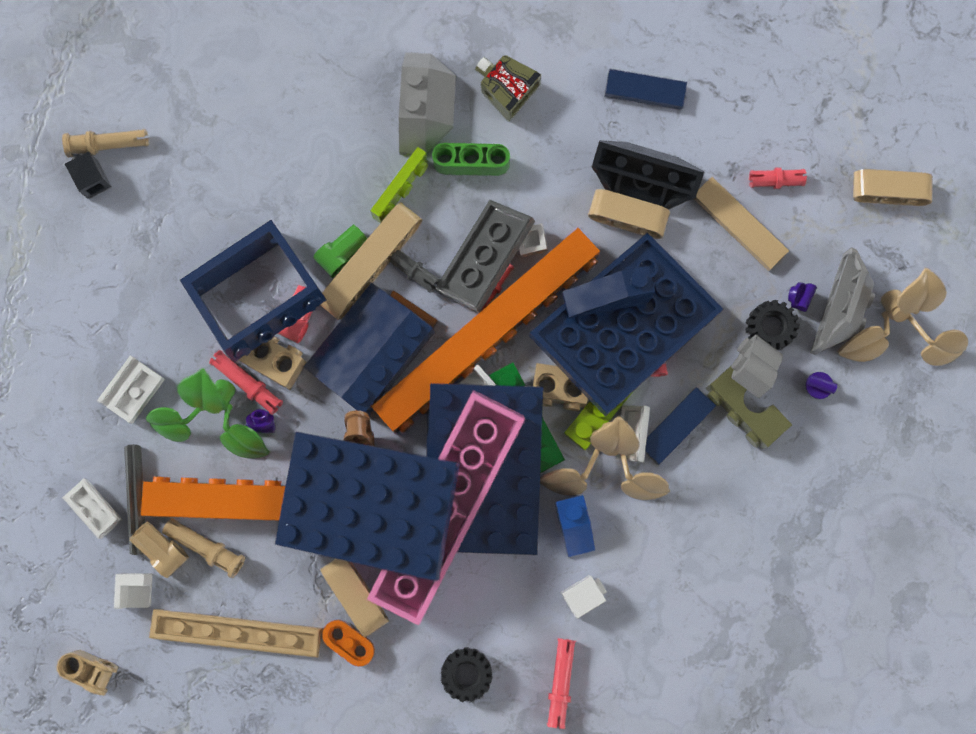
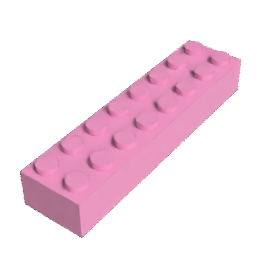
M474 390L472 391L438 458L460 463L439 580L433 581L382 569L367 600L419 626L525 420L524 415Z

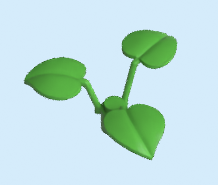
M204 368L183 379L177 387V392L181 399L189 406L196 408L187 418L182 419L176 410L167 407L156 408L146 416V421L160 435L171 441L182 442L191 435V430L186 424L190 423L201 411L218 414L224 410L223 429L226 432L221 434L220 441L227 450L239 457L250 459L261 458L270 453L261 437L250 427L241 424L229 426L230 411L233 408L230 401L236 392V388L232 383L223 379L217 380L214 384Z

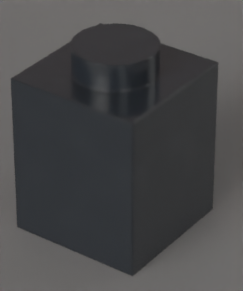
M89 151L77 154L71 161L65 163L78 191L87 199L112 187L99 161Z

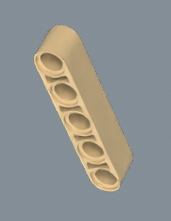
M398 203L325 288L322 294L327 301L320 306L337 320L342 319L371 282L373 283L390 263L392 254L396 250H401L417 231L423 219L403 203Z

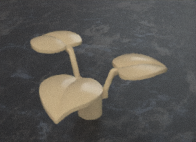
M925 268L920 276L902 292L890 290L882 296L881 303L885 309V312L881 314L884 318V330L880 326L866 328L852 337L837 352L841 357L859 362L871 361L879 357L889 346V342L885 338L890 334L889 319L896 322L908 319L924 340L930 344L922 350L921 357L927 364L933 366L945 365L956 360L966 350L968 338L960 330H948L938 335L935 340H932L911 315V313L918 314L919 311H933L946 298V288L942 280L933 271Z
M620 416L613 422L604 423L602 428L592 434L590 442L595 450L583 474H579L574 469L566 468L551 471L540 477V483L555 493L568 496L581 494L587 489V483L584 480L588 478L599 452L602 451L608 456L620 454L625 478L627 479V481L621 483V489L626 495L639 500H652L663 497L670 492L667 481L657 474L639 473L634 475V477L630 474L626 455L637 452L640 444L635 432Z

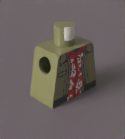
M503 55L495 65L483 57L475 68L484 77L481 81L482 94L509 122L541 84V74L507 55Z

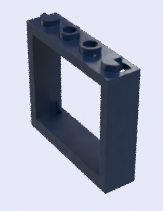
M269 220L180 279V282L222 350L233 362H236L245 355L248 356L252 350L263 343L269 342L273 339L274 335L286 327L293 326L298 319L309 312L315 311L316 307L327 301L272 220ZM279 245L307 287L230 339H227L201 296Z

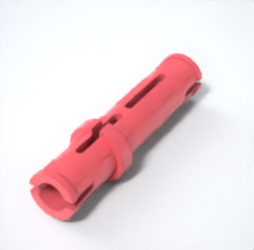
M219 350L213 355L217 359L211 358L209 364L217 368L247 393L248 399L258 402L271 415L279 410L276 406L281 407L283 401L266 389L265 383L255 380L226 356L223 351Z
M558 638L552 693L548 695V699L551 700L548 727L565 729L567 704L571 702L569 688L575 640Z

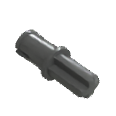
M396 250L392 254L390 262L408 275L407 279H413L429 293L435 290L436 286L434 284H438L440 279L422 267L423 263L414 261L401 250Z

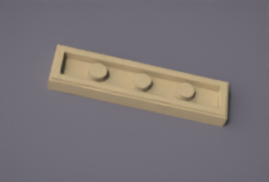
M713 177L699 188L694 200L768 271L789 252L775 236Z

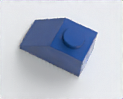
M584 495L555 502L554 505L568 557L595 551L592 527Z

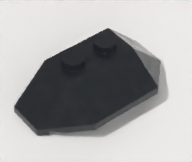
M599 140L591 166L605 190L656 204L668 210L686 201L695 199L705 171L679 157L629 142Z

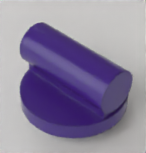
M798 282L796 286H792L788 294V301L791 302V307L807 312L817 286L812 283L805 284L803 282Z
M824 372L811 374L805 383L807 393L815 399L827 398L831 393L834 394L838 386Z
M258 409L246 417V426L253 429L256 433H275L274 416L268 411Z

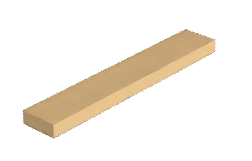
M153 609L149 638L318 658L323 628Z

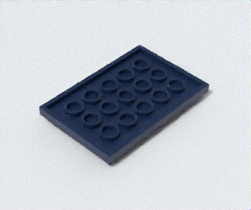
M648 232L591 280L594 281L623 270L648 266L655 288V293L648 304L569 319L564 303L529 334V337L605 417L724 310Z
M430 383L428 457L439 458L473 390L525 417L456 553L537 555L543 387Z
M295 432L275 545L437 581L441 572L460 463L314 434Z

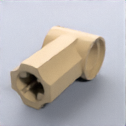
M148 521L140 526L129 540L150 559V563L155 570L165 578L170 577L189 558L188 554L179 544L173 540L169 541Z

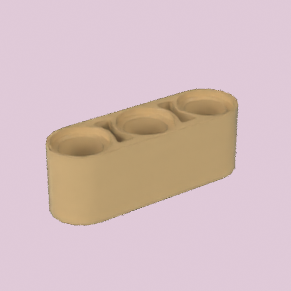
M874 169L858 170L854 172L853 200L864 203L909 206L928 205L932 203L933 176L932 174Z
M597 189L595 191L588 217L596 222L643 236L648 232L654 239L663 238L670 211L665 207L604 189Z
M334 559L320 569L332 591L364 638L389 622L382 607L367 600L370 589L352 562Z

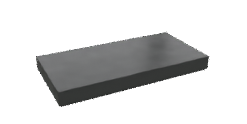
M489 200L435 290L439 294L480 313L534 225L535 220L533 217Z

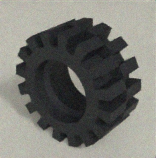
M768 300L751 311L749 318L746 320L748 327L745 330L746 333L750 334L749 339L758 335L776 350H781L792 343L793 339L798 335L796 332L800 324H796V321L799 319L798 315L794 316L792 314L794 309L792 307L788 309L786 307L787 303L782 302L780 304L778 300L771 302ZM768 316L778 318L782 324L781 333L777 336L766 334L762 327L764 318Z
M464 647V649L455 650L452 654L448 655L441 669V684H443L445 692L449 693L452 699H458L459 702L469 701L470 703L474 702L477 698H482L483 694L489 690L492 682L491 664L486 656L477 649ZM465 663L473 665L478 672L477 680L469 686L461 685L455 676L456 669Z

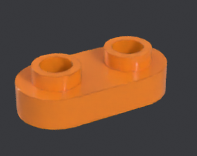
M340 619L333 620L324 627L322 634L324 643L350 664L361 667L367 665L373 659L375 648L372 641L367 637L364 638L358 630L346 621ZM337 628L343 632L341 639H336L333 635L334 630ZM357 646L365 648L366 653L364 656L357 655Z

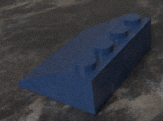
M371 282L303 367L355 410L363 411L370 415L374 410L371 406L391 389L435 334V331L415 313Z

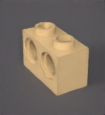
M275 336L269 342L263 343L252 350L248 356L245 355L239 359L243 364L288 390H291L303 370V366L307 363L301 357L303 354L301 351L291 345H288L287 348L277 344L279 339ZM261 346H268V354L264 358H257V350ZM285 359H291V369L281 372V362Z
M536 363L533 386H539V383L543 380H549L554 385L552 392H543V406L552 407L553 403L563 404V409L579 411L580 407L585 408L588 398L582 392L578 397H572L568 394L567 386L574 383L558 366Z

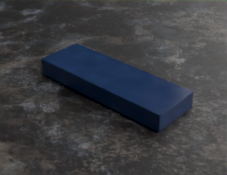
M609 69L604 97L682 110L687 82Z
M697 387L694 388L647 436L645 453L657 465H660L716 405Z

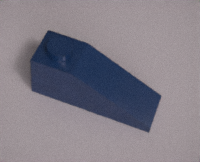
M644 266L619 271L563 291L562 295L568 318L570 319L648 304L655 293V288L649 268Z

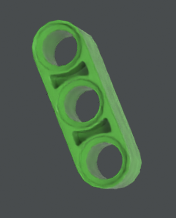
M440 143L435 146L432 152L435 170L444 175L500 176L505 174L510 166V152L507 147L501 144ZM442 155H448L452 158L447 163L438 161V158ZM472 155L477 157L478 161L470 164L465 161V158ZM495 156H501L505 161L501 164H495L491 159Z

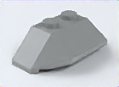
M405 52L401 72L399 103V154L412 155L417 147L428 154L453 129L456 75L432 54Z
M851 247L842 255L810 351L814 355L854 337L865 327L866 318H864L866 308L871 306L875 296L872 293L874 282L855 248Z

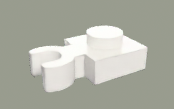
M542 223L532 226L518 249L522 258L548 252Z

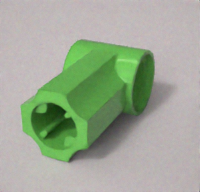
M353 224L335 241L328 242L320 247L314 254L313 259L331 278H335L367 238Z

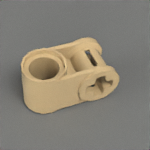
M83 650L67 653L57 663V672L63 679L69 680L85 690L101 696L106 695L108 691L106 686L112 674L116 673L119 668L116 664L98 658ZM72 657L79 662V670L77 672L70 668L69 662Z

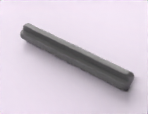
M137 444L124 447L129 540L135 531L145 524V516H141L143 492L141 446ZM129 541L130 555L144 554Z

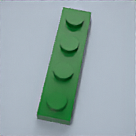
M514 362L488 375L496 385L526 386ZM543 417L540 473L565 460Z

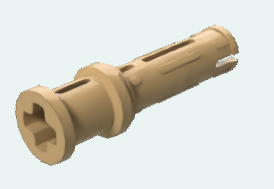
M146 129L97 135L95 132L86 131L83 135L70 136L69 133H64L62 144L65 155L70 158L74 154L86 153L88 151L92 155H96L99 150L149 146V138L137 139L138 137L148 136Z
M171 518L163 528L162 533L204 557L209 566L215 565L224 570L231 579L238 574L245 562L246 557L244 555H236L226 549V545L218 542L215 544L192 529L182 525L174 518Z

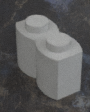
M755 335L751 339L746 338L737 349L739 355L731 368L733 369L732 379L757 398H760L773 387L783 355L758 335Z

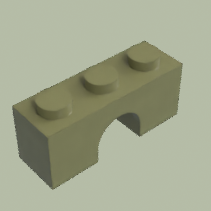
M730 366L706 387L709 392L707 395L716 406L721 405L728 412L726 416L736 427L740 426L747 433L745 437L751 445L756 448L759 446L761 449L767 448L788 430L792 424L774 404L766 407L761 413H754L747 409L744 404V394L747 389L732 379L733 369Z

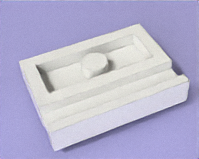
M129 356L97 401L127 422L133 424L165 378L136 358Z

